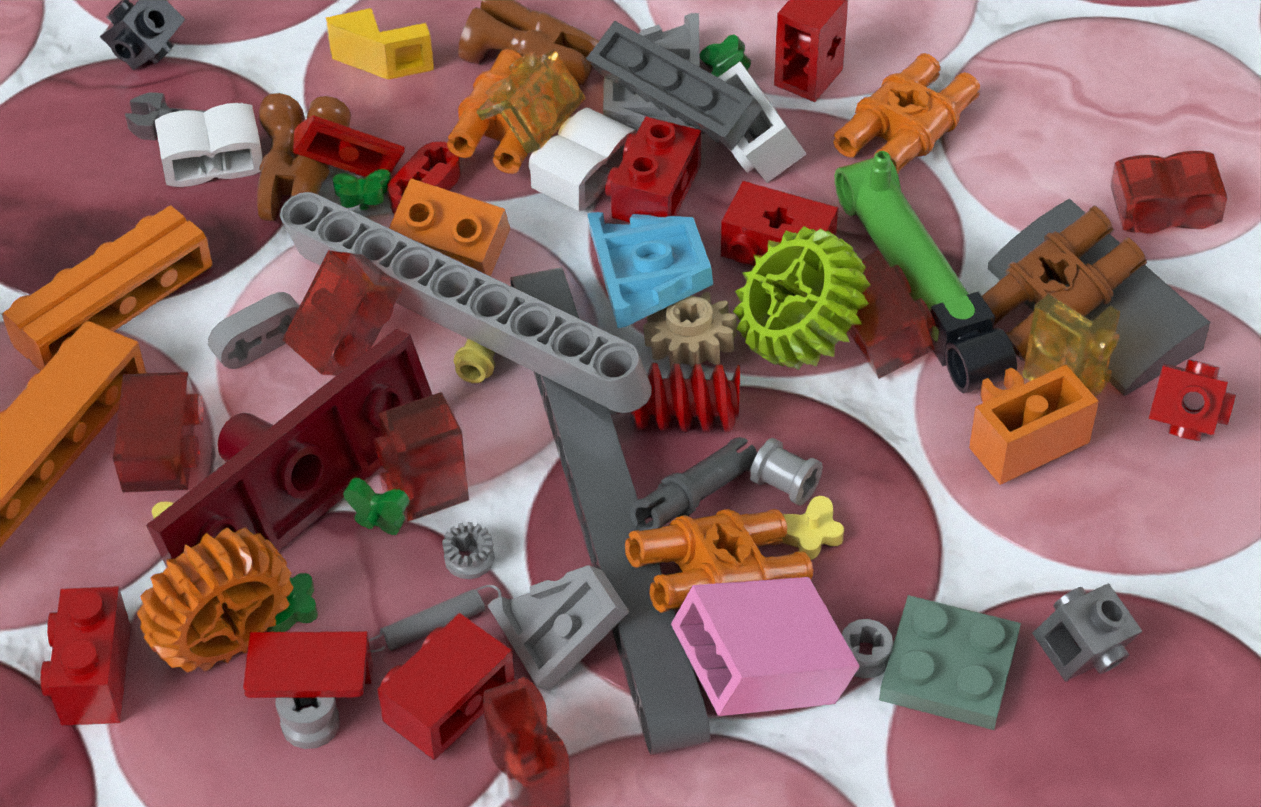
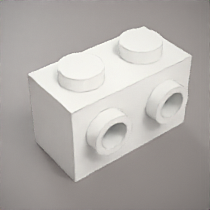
M738 62L718 77L754 97L763 108L762 112L731 151L747 173L755 168L768 183L807 154L741 62Z

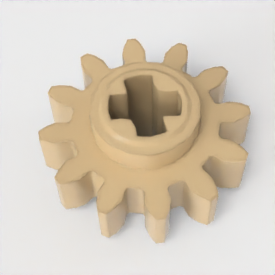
M709 292L703 293L700 297L689 296L647 316V323L643 325L645 346L651 347L652 359L661 360L669 356L670 369L673 363L687 364L692 369L694 364H701V362L706 360L713 364H719L720 351H734V337L737 336L736 315L729 313L726 300L712 305Z

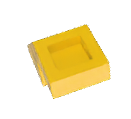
M372 8L325 17L330 53L334 60L388 80L434 70L431 36L426 23L380 32Z

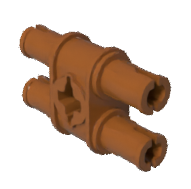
M1095 205L1060 233L1056 231L1047 233L1044 236L1045 241L1020 261L1008 264V269L1005 270L1006 276L982 295V298L995 316L994 326L1026 300L1029 302L1034 301L1039 308L1006 333L1013 345L1015 354L1022 361H1025L1032 353L1058 333L1065 335L1066 333L1070 334L1073 332V326L1100 304H1108L1111 301V297L1114 296L1112 290L1140 267L1147 264L1145 254L1129 237H1126L1118 246L1093 265L1089 263L1084 264L1079 259L1089 249L1114 231L1108 217Z

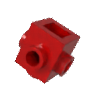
M1189 359L1187 360L1186 368L1164 363L1148 419L1170 424L1168 433L1171 435L1201 441L1202 433L1214 435L1217 423L1228 426L1236 394L1226 392L1228 379L1218 377L1220 370L1218 366ZM1189 392H1198L1203 396L1205 403L1202 407L1193 409L1185 404L1184 396Z

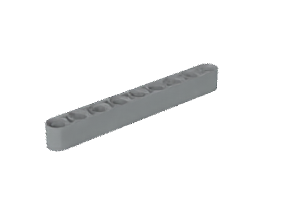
M311 192L297 194L287 200L281 208V221L298 252L304 258L613 411L620 413L633 412L640 409L650 398L652 386L638 351L631 343L318 194Z

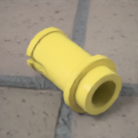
M467 338L464 347L459 348L454 355L453 361L457 375L469 383L484 381L494 372L495 362L493 358L496 352Z

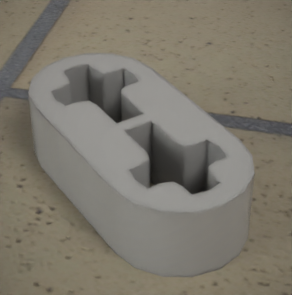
M277 292L219 322L208 337V346L225 367L229 369L239 368L297 337L306 324L307 315L290 294Z

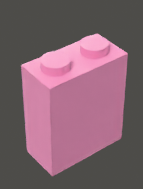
M809 577L693 585L671 623L718 716L836 704L860 667Z

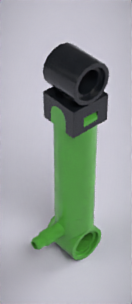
M879 151L874 155V158L836 169L834 175L835 188L843 210L849 216L857 215L928 326L927 343L941 365H947L949 375L956 388L962 393H967L981 388L982 380L987 378L993 384L1004 381L1007 369L1013 368L1017 370L1016 354L1008 335L1003 329L994 328L995 316L980 293H968L901 191L896 168L890 159V154L886 151Z

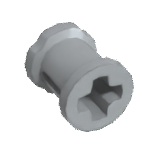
M770 438L760 448L754 458L750 470V480L758 485L768 483L788 493L790 501L801 506L815 491L822 475L823 465L822 462L813 457L806 461L783 449L781 441Z

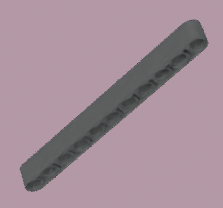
M561 267L510 278L511 287L579 318L565 273ZM534 372L593 567L604 572L629 610V613L612 629V633L650 755L710 742L708 716L692 664L671 626L676 616L674 609L661 613L655 609L650 598V585L652 582H655L653 578L662 574L659 563L635 568L629 563L626 556L625 542L627 538H630L629 533L634 530L640 531L646 523L643 521L635 527L630 517L631 505L638 498L609 409Z

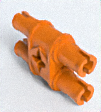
M502 50L491 69L477 76L470 96L461 101L458 108L459 120L448 136V149L458 157L467 158L473 155L483 136L500 141L501 143L494 152V165L504 173H517L529 151L534 150L539 144L543 143L548 125L557 119L560 113L559 99L569 81L568 73L558 65H547L535 85L518 79L524 69V58L514 50Z
M921 53L901 73L889 74L883 79L881 87L870 97H864L857 103L853 118L834 133V146L839 153L850 158L857 155L874 137L879 136L888 142L876 153L879 151L889 153L898 174L915 157L926 156L933 150L934 143L945 132H951L958 126L961 112L980 95L978 92L980 90L979 81L971 74L962 72L945 89L937 93L927 87L940 77V73H938L941 70L940 64L930 54Z
M730 509L718 511L713 516L693 519L686 515L679 516L671 521L668 526L644 531H631L629 533L630 538H627L625 542L627 559L635 568L674 561L682 570L681 573L660 574L653 578L655 582H652L650 585V598L655 609L661 613L680 608L693 585L809 577L812 580L813 565L805 552L798 551L789 555L765 557L757 548L765 545H779L783 542L782 538L787 534V524L784 515L777 509L741 515Z

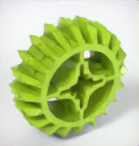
M803 226L798 234L785 231L781 243L768 240V252L763 256L754 255L756 265L752 271L742 272L747 281L745 286L735 291L739 300L742 301L733 310L738 320H740L736 329L746 339L745 343L749 345L752 351L774 365H786L798 370L804 363L817 366L821 354L834 357L835 344L837 342H850L847 331L851 325L862 324L856 314L859 309L869 305L862 294L871 285L863 274L866 266L862 263L861 258L857 256V253L853 251V247L843 239H839L831 232L822 229L815 231Z

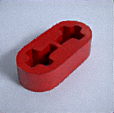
M436 141L425 144L418 149L390 180L388 196L390 209L394 215L410 178L448 191L458 182L461 177L460 157L448 149L447 142Z

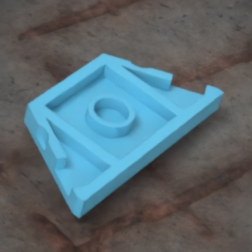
M603 212L587 213L590 234L617 328L629 326L713 285L711 265L693 217H655L652 215L632 214L630 225L605 223Z

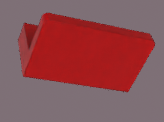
M250 632L243 684L245 696L247 698L361 697L364 694L365 684L372 683L373 661L368 632Z

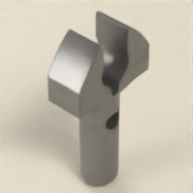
M149 92L129 101L132 113H125L128 129L140 139L156 140L155 120L168 113L191 109L169 108L166 105L164 93ZM192 110V111H200V112H203V113L205 112L204 110Z

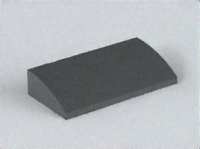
M1069 198L1039 217L1011 239L988 262L987 269L1001 280L1006 276L1005 270L1008 269V264L1011 262L1017 263L1044 242V236L1047 233H1053L1054 231L1060 233L1086 212ZM1108 234L1079 259L1084 264L1089 263L1093 265L1118 246L1120 242L1111 234ZM1144 265L1112 290L1114 296L1111 297V301L1108 304H1100L1073 326V332L1070 334L1066 333L1065 335L1058 333L1062 339L1117 390L1126 396L1160 376L1164 363L1177 366L1204 349L1210 321ZM1026 300L1024 302L1033 312L1039 308L1034 301L1029 302Z

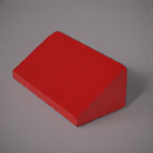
M315 115L298 124L294 131L293 153L363 177H367L379 169H386L391 174L405 152V147Z

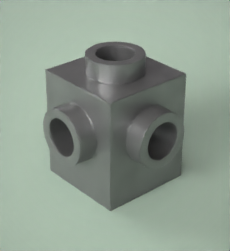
M1107 583L1086 593L1083 587H1078L1065 594L1054 603L1055 611L1032 634L1066 682L1094 667L1099 674L1113 669L1129 657L1125 647L1143 631L1111 585Z

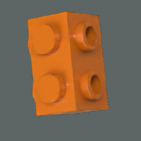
M410 178L389 229L491 277L510 232V225L504 208Z

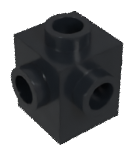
M121 0L107 14L106 18L111 24L99 37L111 48L117 58L135 70L148 60L156 64L163 59L174 46L169 39L186 19L167 0Z

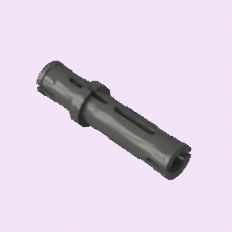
M742 437L734 438L727 445L682 474L672 473L661 480L662 483L658 485L657 490L643 499H638L631 505L630 517L635 527L651 517L653 520L642 526L640 531L657 529L676 517L689 516L694 513L700 501L745 471L751 470L752 463L757 455L753 444L738 453L737 450L745 446L748 440Z

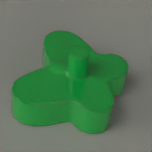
M735 34L726 37L723 43L708 45L699 54L701 61L713 70L711 74L716 77L721 76L738 62H741L746 70L751 66V59L744 53L745 44Z
M379 169L369 174L366 178L358 179L353 175L340 173L332 179L334 191L340 198L341 206L352 208L359 205L360 210H368L370 208L369 205H379L384 202L383 194L388 192L391 176L388 170Z
M353 478L343 493L345 500L356 511L354 520L359 525L367 529H373L374 526H378L381 530L391 535H396L405 521L403 513L409 505V497L404 491L392 489L383 494H378L364 480Z
M300 573L289 579L294 587L290 595L286 597L289 606L286 610L276 615V625L268 627L266 632H286L297 622L311 623L317 619L316 602L311 597L314 593V585L309 574Z

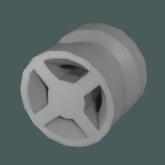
M276 698V709L280 717L281 731L285 739L293 746L303 749L318 748L327 744L335 737L340 727L336 698ZM308 704H314V705H315L314 707L311 706V707L303 708L302 710H299V708L302 707V706H304V705H308Z

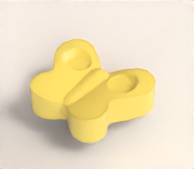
M825 496L814 497L810 501L806 513L802 515L783 514L787 524V534L782 538L783 543L798 547L799 551L805 552L810 560L818 556L823 544L839 546L843 542V525L833 520V504Z

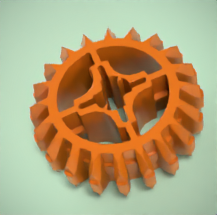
M226 528L216 538L205 534L201 542L192 548L185 545L184 553L176 559H166L167 568L162 573L151 576L153 587L141 594L140 597L144 605L140 607L137 615L141 620L140 629L145 634V641L153 652L158 654L161 660L166 661L171 668L181 667L186 673L195 670L197 667L207 671L218 661L222 660L225 663H229L233 655L239 652L247 653L250 632H265L268 627L276 625V615L286 610L289 606L286 597L290 595L294 588L289 580L292 573L279 551L271 541L265 540L260 533L252 534L247 528L240 529L234 533L229 528Z

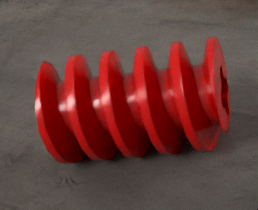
M651 362L647 372L652 386L651 396L640 409L631 412L638 430H645L651 415H655L660 431H666L672 417L676 416L681 431L687 432L694 416L699 418L703 432H710L716 417H720L725 433L732 432L735 422L739 418L740 365H737L732 380L727 379L722 364H716L710 379L705 378L701 364H694L689 378L684 379L679 363H673L668 377L663 378L658 363Z

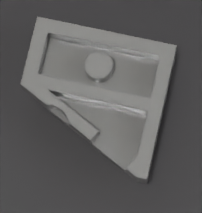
M590 565L570 571L560 580H546L530 586V593L511 600L499 597L488 604L489 609L536 686L551 690L629 613L626 605L604 572Z

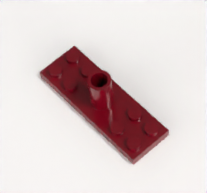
M395 329L274 425L251 413H239L231 417L222 427L217 445L218 452L226 463L146 525L166 568V559H176L184 553L185 545L192 548L201 542L205 534L216 538L226 528H229L234 533L243 528H247L252 534L260 533L265 540L271 541L278 551L281 550L344 498L343 493L353 478H360L365 481L436 423L441 416L411 335Z

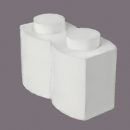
M228 103L213 107L204 113L192 110L176 111L165 114L155 120L166 185L188 187L208 182L215 177L235 179L261 172L259 170L263 159L253 107L250 104Z
M590 108L580 110L573 117L570 116L564 120L558 135L550 138L544 144H539L532 152L529 159L531 188L577 211L585 210L596 201L605 189L611 168L620 166L623 160L625 142L630 134L636 135V130Z

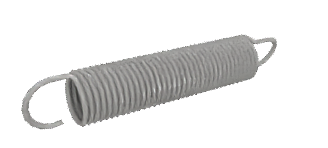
M485 585L476 590L472 589L467 591V593H462V595H457V597L423 610V612L420 611V613L410 615V617L402 619V621L400 620L397 623L394 622V624L381 628L380 635L369 639V642L384 634L389 649L391 651L393 649L396 650V648H401V646L414 642V640L422 639V637L429 635L438 627L446 626L458 613L469 618L474 616V614L484 612L485 606L477 592L478 590L486 587L495 588L499 594L498 598L501 597V591L494 585ZM382 647L378 650H371V652L373 653L382 651L383 649H385V647Z

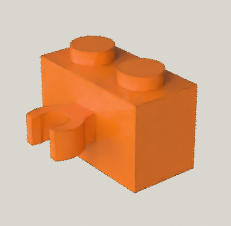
M1067 365L1025 384L1022 375L1017 370L1009 368L1005 371L1003 383L1006 389L995 387L988 378L982 380L980 396L983 403L975 406L969 448L1000 485L1090 443L1099 401Z

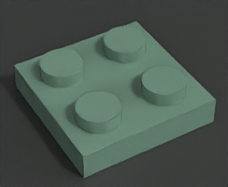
M908 595L881 684L879 701L994 730L1021 623Z

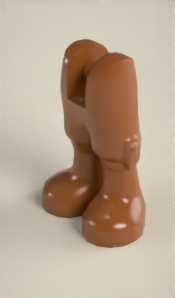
M482 0L480 8H473L466 21L459 41L458 54L461 60L469 63H479L492 48L499 50L510 49L518 52L524 58L525 66L542 72L547 65H558L568 73V83L583 85L590 76L592 67L586 58L599 40L548 13L532 11L515 0Z
M281 93L266 96L259 108L260 124L272 139L271 150L264 156L259 166L261 172L257 189L258 215L260 219L265 221H275L277 219L282 195H290L292 197L306 192L319 195L323 181L330 174L328 164L301 155L294 157V131L298 124L305 121L304 112L297 100ZM317 97L311 101L307 113V119L315 115L347 127L350 125L351 113L349 108L342 101L334 97Z

